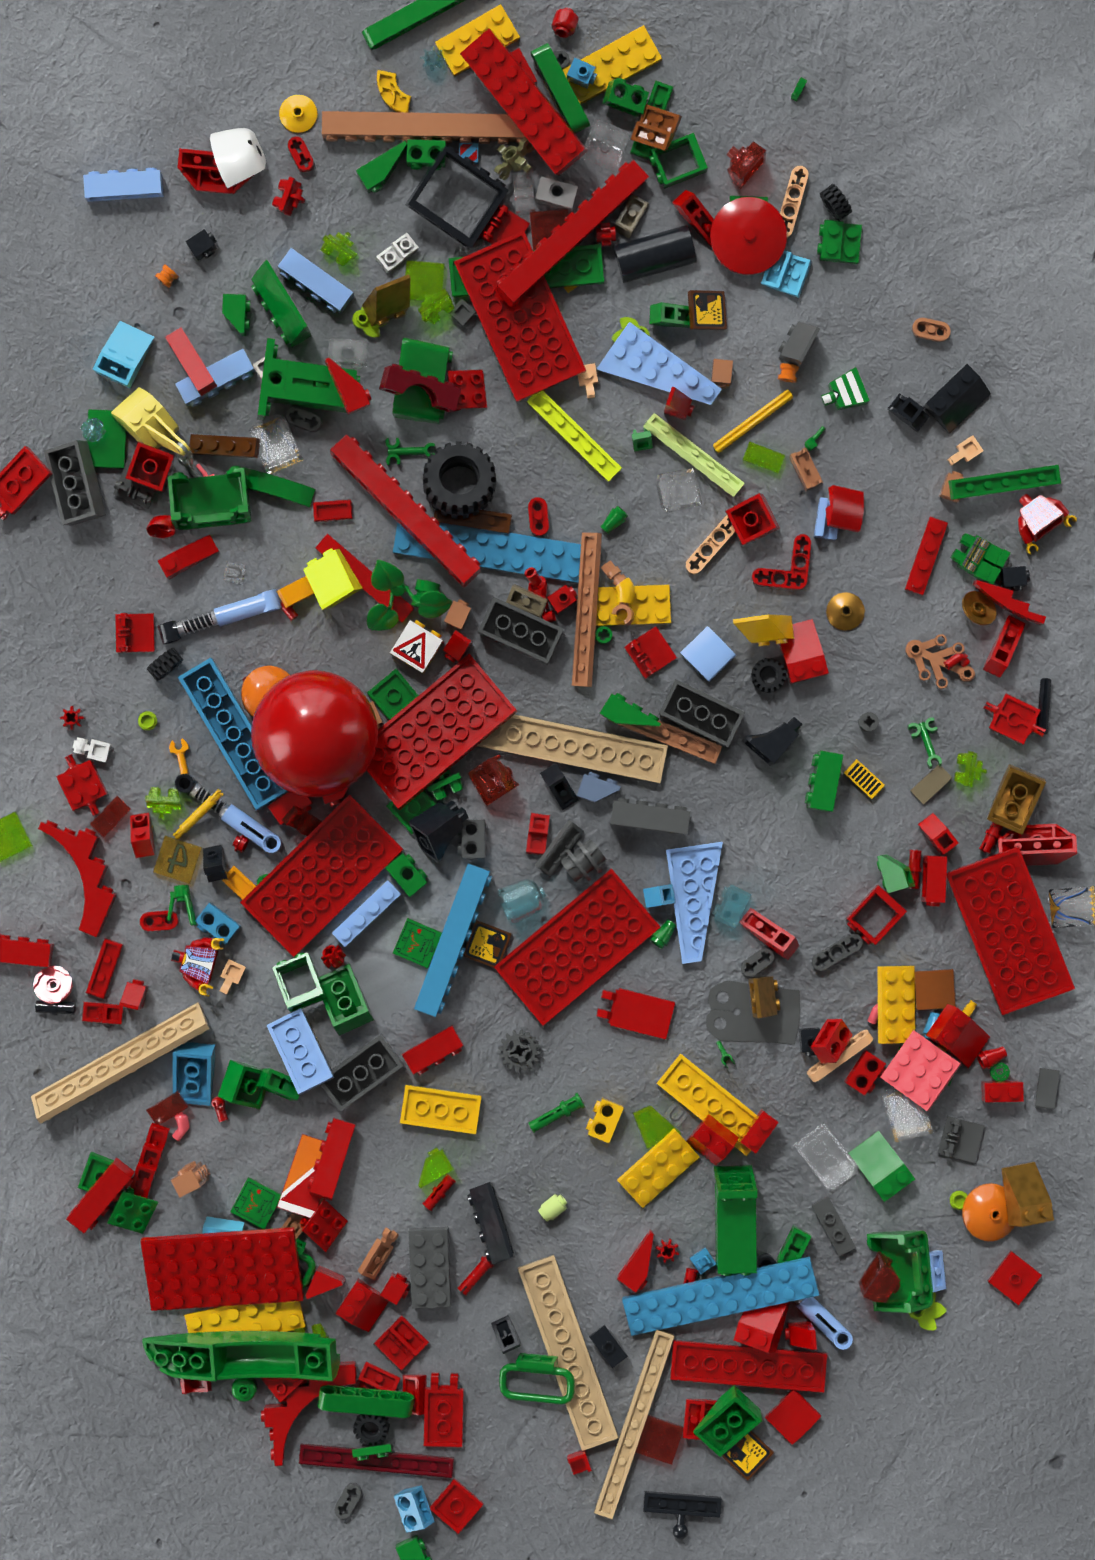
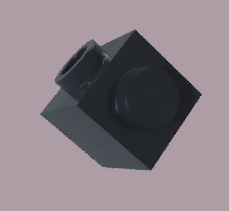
M205 229L185 241L198 261L203 257L208 258L215 253L214 250L217 249L214 244L217 240L211 232L207 233Z
M1026 566L1002 568L1000 571L1001 586L1003 588L1020 591L1028 585L1027 582H1030L1029 570H1026Z
M818 1027L799 1028L800 1052L805 1053V1056H815L810 1047L820 1032Z

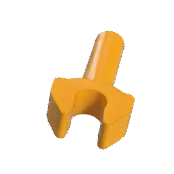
M182 738V748L178 750L176 749L175 742L172 740L169 746L170 753L177 755L180 773L188 774L185 752L189 750V744Z

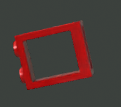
M923 856L921 901L926 902V906H940V903H945L947 856Z
M876 885L846 917V920L849 921L847 925L854 932L858 930L863 934L861 938L868 945L871 943L876 945L907 911L885 890ZM877 895L896 914L873 937L854 920V917Z

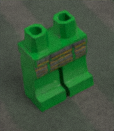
M964 533L959 543L967 547L965 553L955 549L950 558L958 564V568L963 569L978 580L994 584L1011 552L993 545L978 535L973 537Z

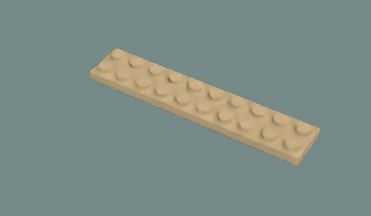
M515 714L477 745L478 747L655 783H661L668 748L667 745Z
M199 1002L32 1095L31 1099L37 1120L40 1124L50 1120L53 1116L68 1110L71 1106L84 1101L87 1097L135 1072L142 1066L153 1062L158 1057L169 1053L181 1044L187 1043L197 1035L203 1034L209 1029Z
M551 1255L518 1267L548 1356H558L556 1367L567 1369L574 1376V1398L566 1404L582 1451L617 1439V1431L555 1256ZM555 1375L561 1393L565 1396L567 1394V1380L564 1376Z

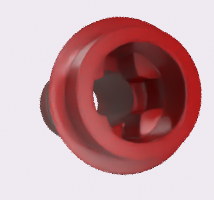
M1003 1046L981 1051L977 1055V1060L982 1069H990L1007 1057V1052Z

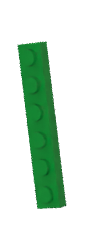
M1059 465L949 480L948 482L950 497L953 500L1061 484Z

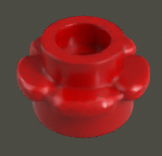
M244 835L237 836L232 845L235 847L234 851L243 853L249 839Z

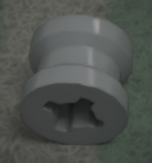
M867 712L860 716L858 724L861 730L870 732L877 728L879 720L876 714Z

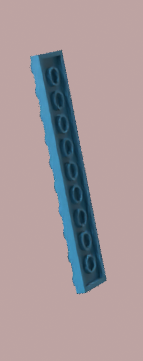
M397 523L393 553L435 560ZM440 523L439 527L443 531H449L454 537L452 540L457 545L459 543L462 544L470 558L475 557L481 564L479 567L525 574L528 568L533 567L539 576L544 578L579 583L581 544Z
M805 1257L757 1268V1273H751L748 1276L741 1275V1273L731 1276L722 1275L625 1296L622 1298L631 1336L815 1297L819 1296V1290L811 1258Z

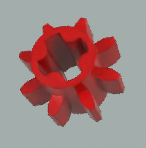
M610 222L601 223V228H596L597 242H602V247L611 246V241H616L615 227H610Z
M71 706L69 711L63 709L65 714L60 717V719L65 721L63 727L70 725L71 730H74L75 725L82 727L80 721L85 719V717L80 716L82 710L74 711V706ZM70 714H72V715H75V714H76V716L74 717V718L76 719L75 722H73V721H70V722H69V720H70L69 715H70Z
M329 945L323 950L321 959L328 969L331 966L339 968L343 965L346 954L339 945L336 947Z
M669 1238L668 1242H664L661 1239L662 1245L656 1246V1249L660 1250L657 1257L662 1256L664 1263L667 1259H671L674 1262L673 1256L679 1255V1252L675 1251L678 1244L673 1245L671 1238ZM665 1246L668 1248L672 1247L670 1250L671 1254L663 1253Z

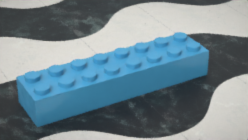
M209 658L180 675L178 679L254 808L259 810L286 794L288 791L274 783L260 767L252 747V724L214 659Z
M470 863L467 864L415 1004V1010L434 1017L438 1013H442L446 1003L442 1000L444 995H449L452 987L449 981L451 977L455 978L459 968L456 965L457 960L462 959L466 949L462 946L464 941H469L472 930L469 929L471 922H476L479 914L476 911L478 904L482 905L486 895L483 893L484 887H489L492 879V876L489 875L490 871Z

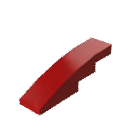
M979 580L973 582L975 588L1001 608L1033 623L1044 624L1046 616L1029 612L1030 604L1013 599V590Z
M155 1123L150 1125L146 1142L133 1176L134 1180L130 1188L134 1189L135 1195L148 1198L170 1128Z

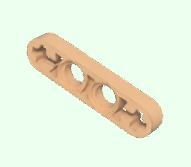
M797 166L792 170L780 211L784 220L792 221V224L788 222L787 230H789L787 232V239L793 232L808 179V170L803 166ZM802 171V175L805 177H801L799 185L791 184V182L796 183L797 175H794V173ZM797 189L800 192V196L796 199L791 198L789 191ZM792 207L795 214L788 217L784 214V209Z
M728 515L724 517L687 560L685 567L690 574H698L735 533L733 525L728 529V531H731L730 534L720 527L721 525L724 527L728 525ZM718 531L723 532L725 535V539L722 542H717L714 539V534ZM710 546L712 554L704 556L701 552L702 547ZM698 553L706 562L703 563L701 560L697 565L699 569L694 568L691 570L689 562H695L698 559L695 555Z
M868 1030L859 1032L850 1039L837 1063H821L819 1061L807 1071V1075L812 1082L821 1080L873 1041L872 1035Z

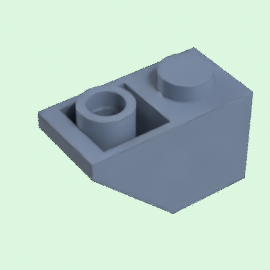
M589 772L588 775L584 774L577 796L596 802L619 791L621 786H618V782L607 778L604 781L599 779L600 775Z

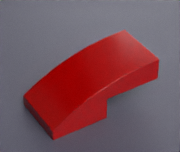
M531 813L526 854L541 856L544 854L550 815Z
M83 1001L82 1021L122 1024L123 1007L119 1006V1004Z

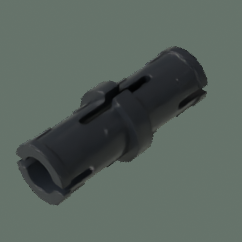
M37 1000L35 1010L36 1013L74 1015L76 1003L60 1002L48 1004Z

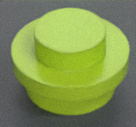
M145 711L140 714L138 724L143 730H152L157 725V717L154 713Z
M963 1191L953 1192L949 1199L950 1205L956 1210H962L968 1195Z

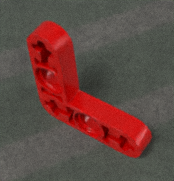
M800 534L794 539L790 571L758 568L752 573V582L755 585L792 590L803 589L807 584L811 539L805 534ZM801 538H804V541L807 542V545L803 547V552L807 551V555L795 553L796 550L800 551V544H797V541H800ZM797 557L805 559L806 564L804 567L796 566L795 559ZM762 572L763 576H769L768 572H771V584L767 583L768 579H762L761 582H758V578H755V575ZM782 574L785 578L784 583L776 584L774 576ZM787 574L791 575L790 579H796L797 576H800L803 583L796 586L795 582H789L790 586H787Z

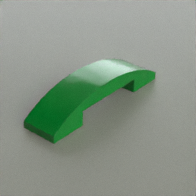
M244 468L248 489L289 500L306 507L311 506L316 489L278 476Z

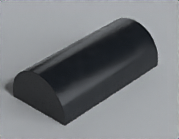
M687 225L613 246L623 283L697 262L693 240Z

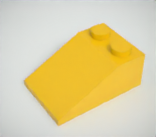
M768 614L733 619L734 625L751 643H758V647L769 646L770 642L776 641V644L787 643V639H794L792 616Z

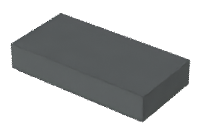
M1039 1068L1035 1099L1036 1107L1055 1109L1059 1070Z

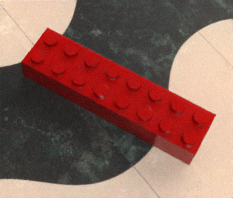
M487 29L460 53L556 175L560 176L588 152L493 30Z

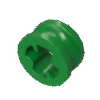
M606 626L599 627L596 630L595 638L599 643L606 644L612 639V631ZM603 630L608 631L607 634L609 633V638H605V640H601V636L598 637V633L603 632Z

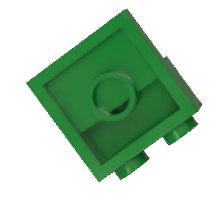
M824 220L823 224H820L819 236H822V242L818 243L817 255H820V261L858 264L862 225L847 224L844 221Z

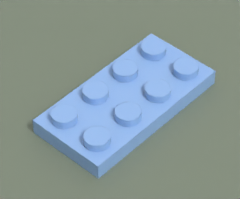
M302 1008L267 1025L299 1095L334 1078Z

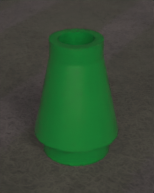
M617 505L615 509L612 508L600 527L609 534L612 530L626 522L628 515Z
M667 919L661 928L651 935L650 941L663 949L664 946L668 945L676 925Z

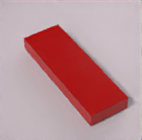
M104 938L86 993L105 999L124 944Z

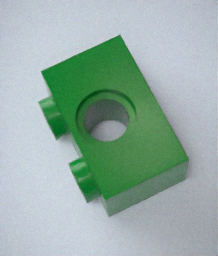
M402 853L385 868L406 894L411 897L428 883L426 880L428 876L421 868L418 870L413 865L416 861L409 853L407 855ZM406 868H410L413 871L411 879L403 877V871Z

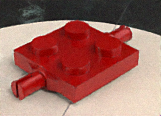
M1005 694L998 706L987 701L983 708L994 713L989 729L1024 745L1027 737L1032 732L1043 737L1046 729L1036 725V719L1041 710L1011 695Z
M72 754L66 756L65 759L70 768L56 777L72 811L88 806L92 816L99 814L100 812L95 802L107 795L108 792L93 761L88 760L82 764H76Z

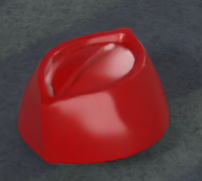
M159 515L150 520L146 531L152 537L169 538L175 534V527L170 515Z

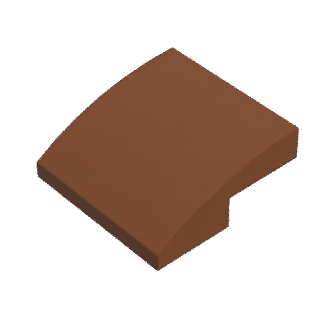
M646 104L640 121L636 122L631 140L666 151L672 142L682 116Z
M953 969L914 971L917 1010L944 1009L947 1004L955 1006Z

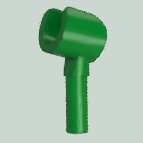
M823 426L805 442L808 451L818 446L815 440L825 431Z
M721 1041L716 1042L722 1053L721 1061L724 1066L728 1068L726 1061L729 1059L735 1064V1060L730 1054H727Z

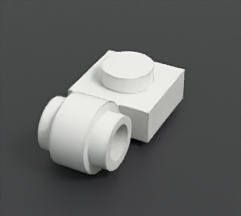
M77 737L76 741L74 740L73 752L85 755V751H89L87 758L107 762L111 747L110 743L92 739L89 745L87 744V739Z

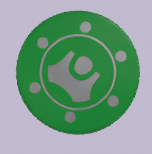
M998 1062L990 1068V1076L995 1081L1002 1082L1009 1077V1067L1002 1062Z

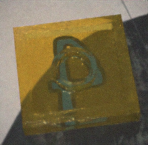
M165 836L153 872L190 884L202 847Z

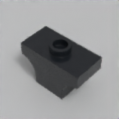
M900 393L887 409L916 432L921 429L930 417L925 413L921 405Z
M222 845L203 848V869L208 883L227 879V866Z
M605 1324L589 1336L612 1368L628 1357L620 1342Z

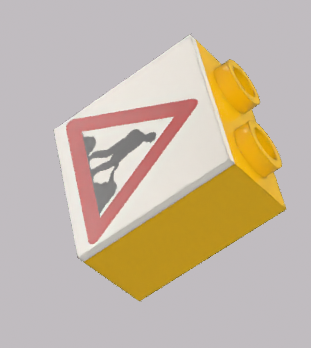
M410 620L390 654L424 674L443 643V640L440 639L442 635L434 630L431 632L425 630V625L418 620H415V622Z

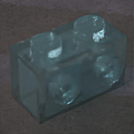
M729 884V887L725 886L720 895L723 897L721 903H717L713 909L712 914L715 915L713 919L735 929L752 894L732 884Z

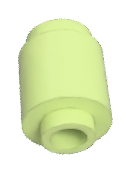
M554 1194L541 1205L538 1211L547 1222L554 1220L567 1209V1201L561 1194L559 1196Z

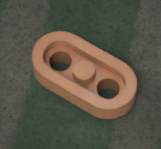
M918 318L912 325V332L916 337L937 342L945 341L951 332L947 323L927 318ZM918 326H924L925 330L923 332L919 331ZM937 330H942L943 335L939 336Z

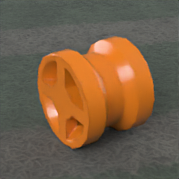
M165 264L162 267V271L155 275L168 288L172 286L174 280L179 278Z
M781 363V374L778 375V380L796 383V372H798L799 366Z

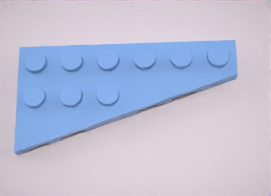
M631 322L627 324L597 367V370L670 392L671 388L675 387L689 398L709 405L713 404L723 390Z
M723 842L666 850L670 883L673 885L676 902L673 904L682 964L702 961Z

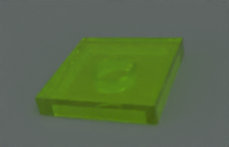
M406 260L405 276L408 274L410 276V300L442 303L444 263Z

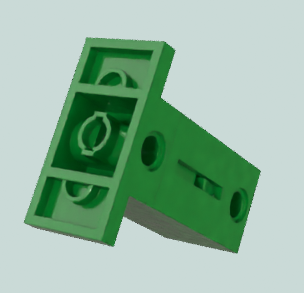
M267 338L257 420L265 421V416H269L271 402L347 413L327 366L276 359L278 345L275 344V339ZM342 368L357 382H360L357 370ZM278 378L280 383L273 384L271 379Z
M752 1165L713 1166L715 1179V1256L717 1272L723 1276L739 1273L748 1276L751 1273H757V1187Z

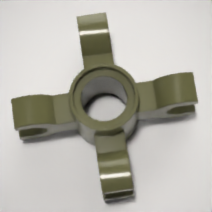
M523 137L517 148L515 146L506 148L501 144L497 149L505 160L494 169L497 174L502 172L499 178L506 180L511 170L515 172L523 170L528 173L532 169V166L527 163L524 157L527 153L534 150L528 139Z

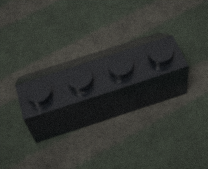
M488 1182L470 1189V1194L467 1196L470 1205H474L476 1213H473L475 1222L480 1224L482 1229L479 1235L482 1243L486 1242L488 1250H485L487 1261L496 1264L515 1258L493 1183Z

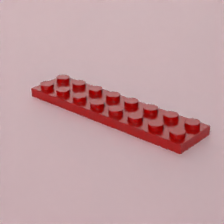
M673 1340L670 1380L824 1393L827 1353L777 1349L776 1352L767 1353L750 1346Z

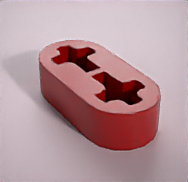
M292 137L288 141V149L298 169L302 172H310L314 167V161L305 142L300 137ZM294 142H297L298 144L301 143V145L299 146L301 150L300 153H298L295 148L292 149V147L294 146ZM304 156L306 161L310 160L308 167L300 166L302 164L300 157Z

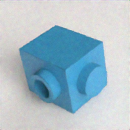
M574 57L567 73V80L588 89L590 84H594L597 77L595 66Z
M672 884L643 889L646 908L676 903Z

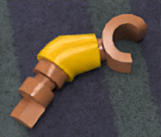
M610 560L601 569L610 580H614L613 584L616 586L615 590L617 591V602L619 605L613 609L612 614L618 615L621 610H626L628 616L624 623L628 626L635 617L633 610L629 607V604L632 603L635 588L629 577L626 578L624 574L621 575V570Z

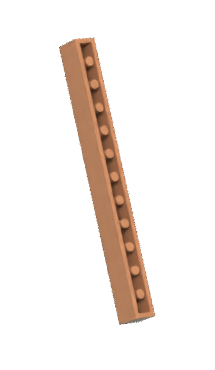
M322 111V137L326 141L331 142L338 141V139H345L348 142H355L357 139H364L365 142H375L376 139H383L384 142L402 140L407 143V139L444 140L446 143H452V141H460V143L479 141L480 144H489L490 141H498V144H509V142H517L519 144L520 140L525 137L508 114Z

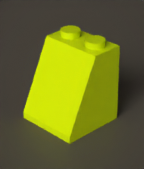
M331 548L323 553L324 557L319 560L314 558L307 563L308 567L303 569L322 610L334 607L363 589L340 549L333 550Z

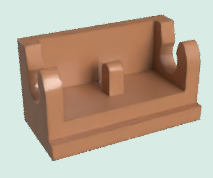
M803 448L801 451L789 456L805 491L823 483L807 448Z

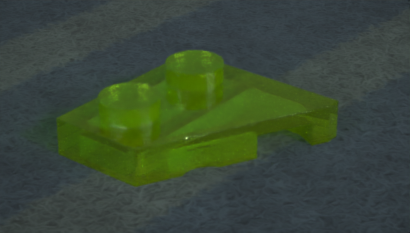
M16 811L0 819V862L33 846Z
M650 1105L632 1112L647 1149L655 1146L675 1128Z

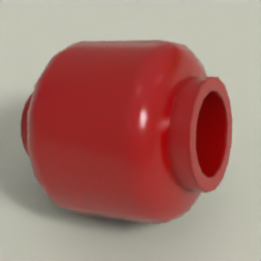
M571 8L559 9L554 15L551 26L557 36L567 38L575 33L579 19Z

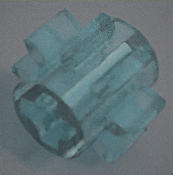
M431 46V51L424 49L425 55L420 57V59L425 61L423 67L430 65L431 71H434V66L441 68L440 62L445 60V58L440 56L442 50L435 52L434 46ZM430 55H436L434 58L435 63L429 62L431 60Z
M97 418L87 419L80 428L84 431L83 437L90 442L99 441L106 432V430L102 429L103 423Z

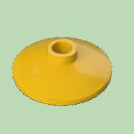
M304 95L288 97L280 107L279 116L281 123L287 130L294 133H303L310 130L317 120V108L314 102ZM296 109L301 110L300 115L294 114Z

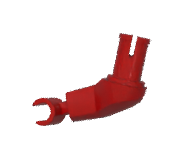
M528 568L524 574L530 582L528 590L546 599V579L543 576H539L535 568ZM547 603L542 618L548 622H553L556 620V616L553 610L547 612V609H549Z

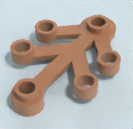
M939 634L934 639L923 643L919 640L908 642L905 651L908 657L915 660L919 671V678L926 681L931 676L930 671L925 668L923 657L930 661L936 678V686L939 689L946 688L948 680L943 677L940 666L946 668L943 663L946 661L944 657L962 653L964 645L957 642L952 647L935 653L927 651L926 649L933 646H943L946 644L947 638L943 634ZM938 637L944 638V642L942 644L938 643ZM956 645L961 646L960 652L955 650ZM913 646H917L919 648V651L917 653H914L912 651ZM956 665L950 669V671L959 674V678L964 682L971 681L975 676L974 669L969 666L961 667ZM966 670L970 671V677L964 676ZM923 671L928 673L927 678H922L921 673ZM940 679H943L945 681V685L943 687H941L938 683Z

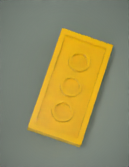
M501 4L435 42L454 77L470 68L460 53L487 29L493 30L506 47L520 39L518 32Z
M634 586V595L629 607L633 610L635 617L630 625L671 623L670 586ZM598 587L596 626L625 625L624 620L628 616L626 610H621L618 615L612 614L613 609L619 605L615 587Z
M877 966L878 1044L905 1043L912 1031H915V966Z
M405 1085L400 1123L476 1134L482 1096Z
M674 1128L620 1176L617 1181L644 1208L700 1156Z

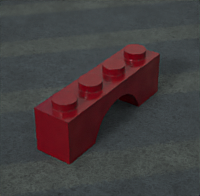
M392 364V366L384 368L379 390L400 395L408 387L418 386L428 393L433 408L448 413L456 411L461 389L457 388L456 384L447 381L445 383L439 382L438 378L434 376H421V372L416 370H403V366L398 364Z

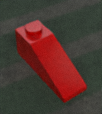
M685 190L672 204L711 247L710 230L714 218L694 193Z
M326 358L325 363L347 414L350 415L369 407V401L372 398L368 389L364 390L363 386L332 359Z
M672 387L664 414L686 420L687 416L691 417L694 408L691 405L692 399L677 388Z
M207 535L158 560V563L166 577L170 580L218 553L219 550L211 535Z
M1008 615L983 667L984 671L999 678L1002 676L1010 663L1026 623Z
M752 908L748 910L739 922L771 950L786 960H789L799 947L796 937Z
M649 1230L617 1275V1280L634 1292H637L638 1289L642 1290L648 1282L646 1278L654 1236L651 1230Z
M811 1321L787 1323L788 1328H784L785 1340H789L790 1345L817 1350L816 1332Z

